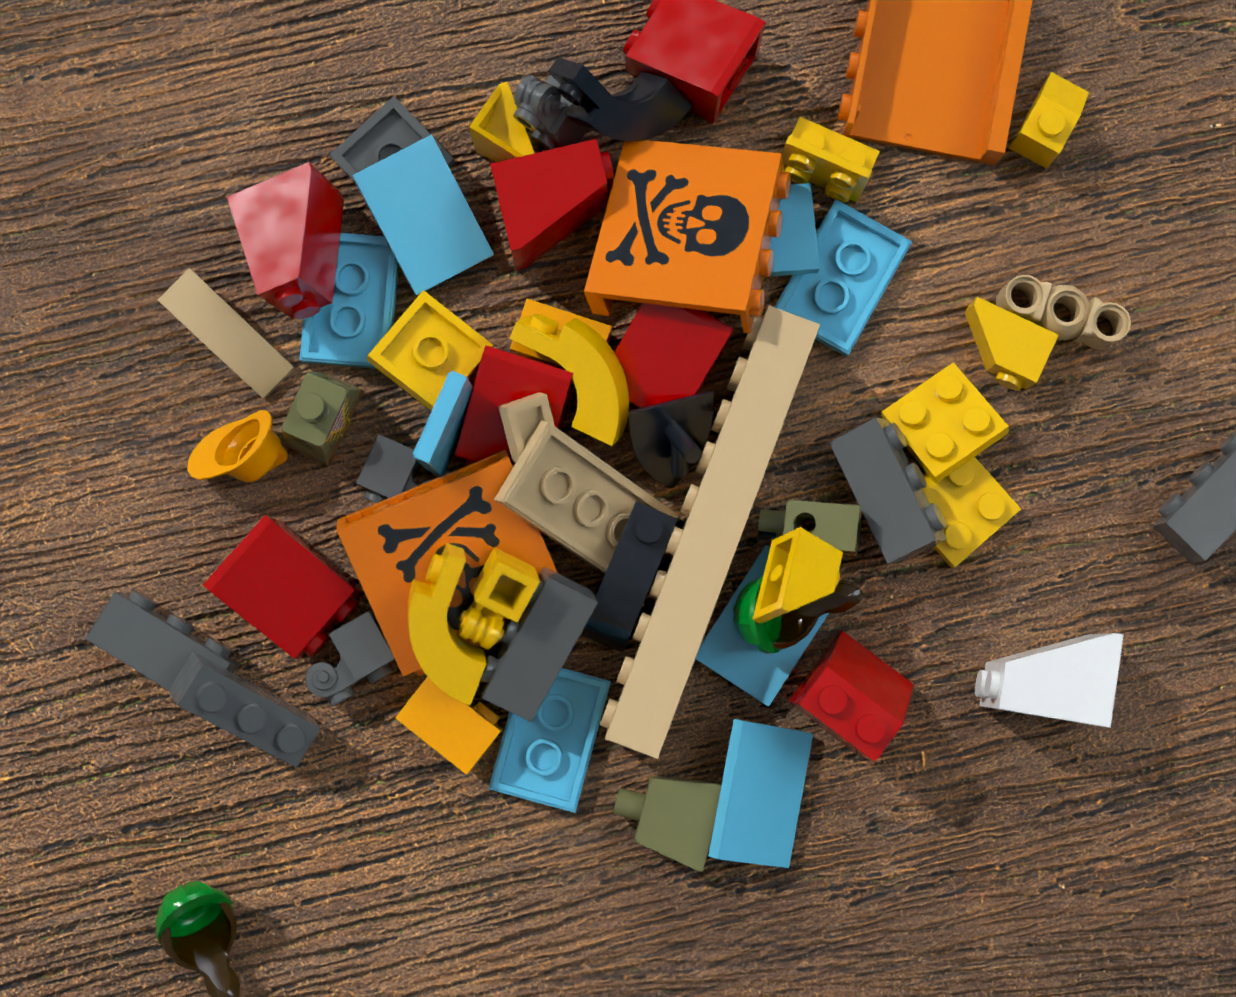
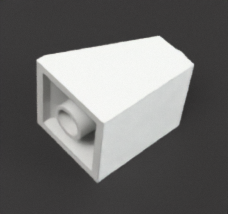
M1088 634L988 661L985 664V670H979L976 678L975 695L981 697L979 706L1111 728L1123 634Z

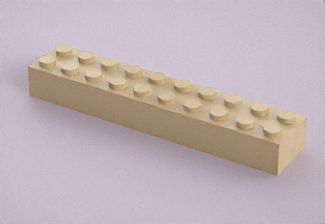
M768 305L764 317L754 316L751 333L747 334L742 347L750 351L747 359L738 358L727 386V390L735 392L732 401L722 400L711 431L719 433L715 444L707 441L695 471L703 474L699 487L693 484L690 485L680 514L688 516L684 528L674 527L664 555L672 558L667 572L658 570L648 595L649 598L656 600L651 615L641 614L632 639L640 642L634 659L625 656L616 682L623 684L624 687L618 701L609 699L600 722V726L607 728L605 739L658 759L820 324Z

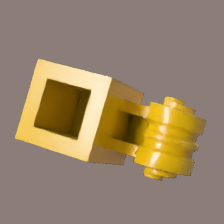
M494 547L473 585L475 600L467 611H462L459 617L460 630L458 635L464 639H471L473 643L478 642L481 647L487 650L496 644L498 640H501L505 633V630L502 629L504 624L503 618L507 617L518 623L540 583L535 567Z

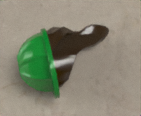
M762 575L759 579L748 583L740 591L733 607V621L736 623L737 631L741 637L748 643L756 645L759 651L765 654L778 653L782 649L796 645L808 636L821 615L826 613H844L861 602L865 597V593L853 585L838 583L833 593L759 624L752 619L763 579Z
M199 881L188 882L184 885H178L176 889L169 891L164 897L156 916L157 941L163 945L166 954L177 965L200 972L204 977L205 986L210 996L239 997V979L228 964V955L235 940L237 921L232 910L231 900L223 891L214 889Z

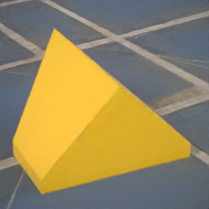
M508 82L497 86L469 126L476 153L496 162L534 153L525 127L513 117L517 106L515 105Z

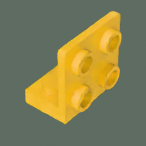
M799 117L792 135L788 136L782 158L784 171L791 174V181L798 184L810 182L824 188V193L834 200L848 202L850 199L857 203L869 181L872 168L880 151Z

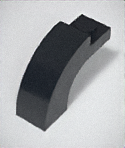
M558 57L548 70V73L560 84L557 88L558 92L572 103L565 112V115L579 126L614 139L641 141L655 137L673 127L692 108V105L669 79L644 71L625 90L611 95L582 64Z
M635 502L596 595L598 603L587 621L581 636L623 653L677 523V518Z

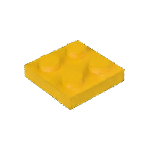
M423 290L368 354L367 361L432 411L448 373L455 371L469 378L480 364L485 345L493 347V344Z
M954 362L881 412L882 419L888 420L890 424L894 422L898 425L905 437L907 450L935 484L1009 432V426Z
M975 457L936 484L927 473L923 475L927 486L922 490L929 504L935 503L938 506L947 525L946 528L942 529L947 540L933 548L951 568L959 565L1021 510Z

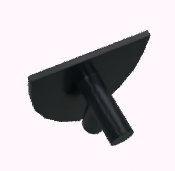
M712 390L629 411V434L632 449L640 465L655 480L673 488L683 477L689 474V470L694 463L701 458L712 425L714 411V392Z

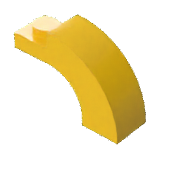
M533 314V317L528 315L517 321L509 339L555 360L566 371L573 373L572 380L576 387L578 404L571 427L613 446L622 437L626 427L629 411V392L623 368L609 344L594 329L576 318L566 323L562 331L557 329L559 324L556 321L540 314Z
M446 543L442 556L434 554L430 562L426 581L432 582L431 585L414 579L412 581L408 599L409 635L416 659L429 679L447 695L471 706L487 663L484 649L463 641L453 631L448 622L447 612L466 558L463 548Z

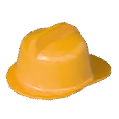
M260 410L246 418L226 424L204 437L192 451L188 460L187 471L192 478L198 480L212 479L227 474L240 481L252 483L286 462L288 453L281 445L277 434L271 428V414L269 411Z

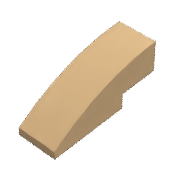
M190 268L158 299L164 307L264 400L295 369Z

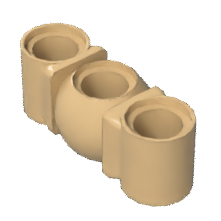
M1031 275L1016 276L999 291L996 297V306L1058 334L1057 340L1073 338V342H1084L1092 349L1102 350L1110 347L1125 337L1131 326L1129 313L1123 306L1111 302L1103 303L1096 297L1089 301L1086 295L1074 286L1057 285L1051 287L1052 283L1040 282ZM1012 290H1020L1027 295L1029 300L1028 308H1020L1013 303L1011 298ZM1055 303L1063 304L1070 310V322H1063L1056 317L1054 313ZM1098 317H1104L1112 324L1113 332L1111 336H1106L1098 330L1096 324Z

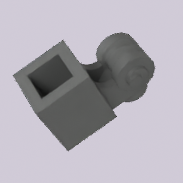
M527 75L521 80L516 89L515 105L517 110L513 117L520 124L531 130V140L544 150L579 143L588 129L579 126L565 115V112L572 103L558 92L557 88L560 84L551 75L546 82L533 75Z
M379 434L356 482L362 488L367 489L364 498L378 503L417 487L415 478L421 464L414 458V450Z
M368 611L329 634L341 655L340 662L337 666L329 662L313 664L306 673L305 682L312 694L318 697H325L330 706L334 707L355 695L352 688L353 685L368 678L372 685L394 672L391 664L396 662L374 612Z

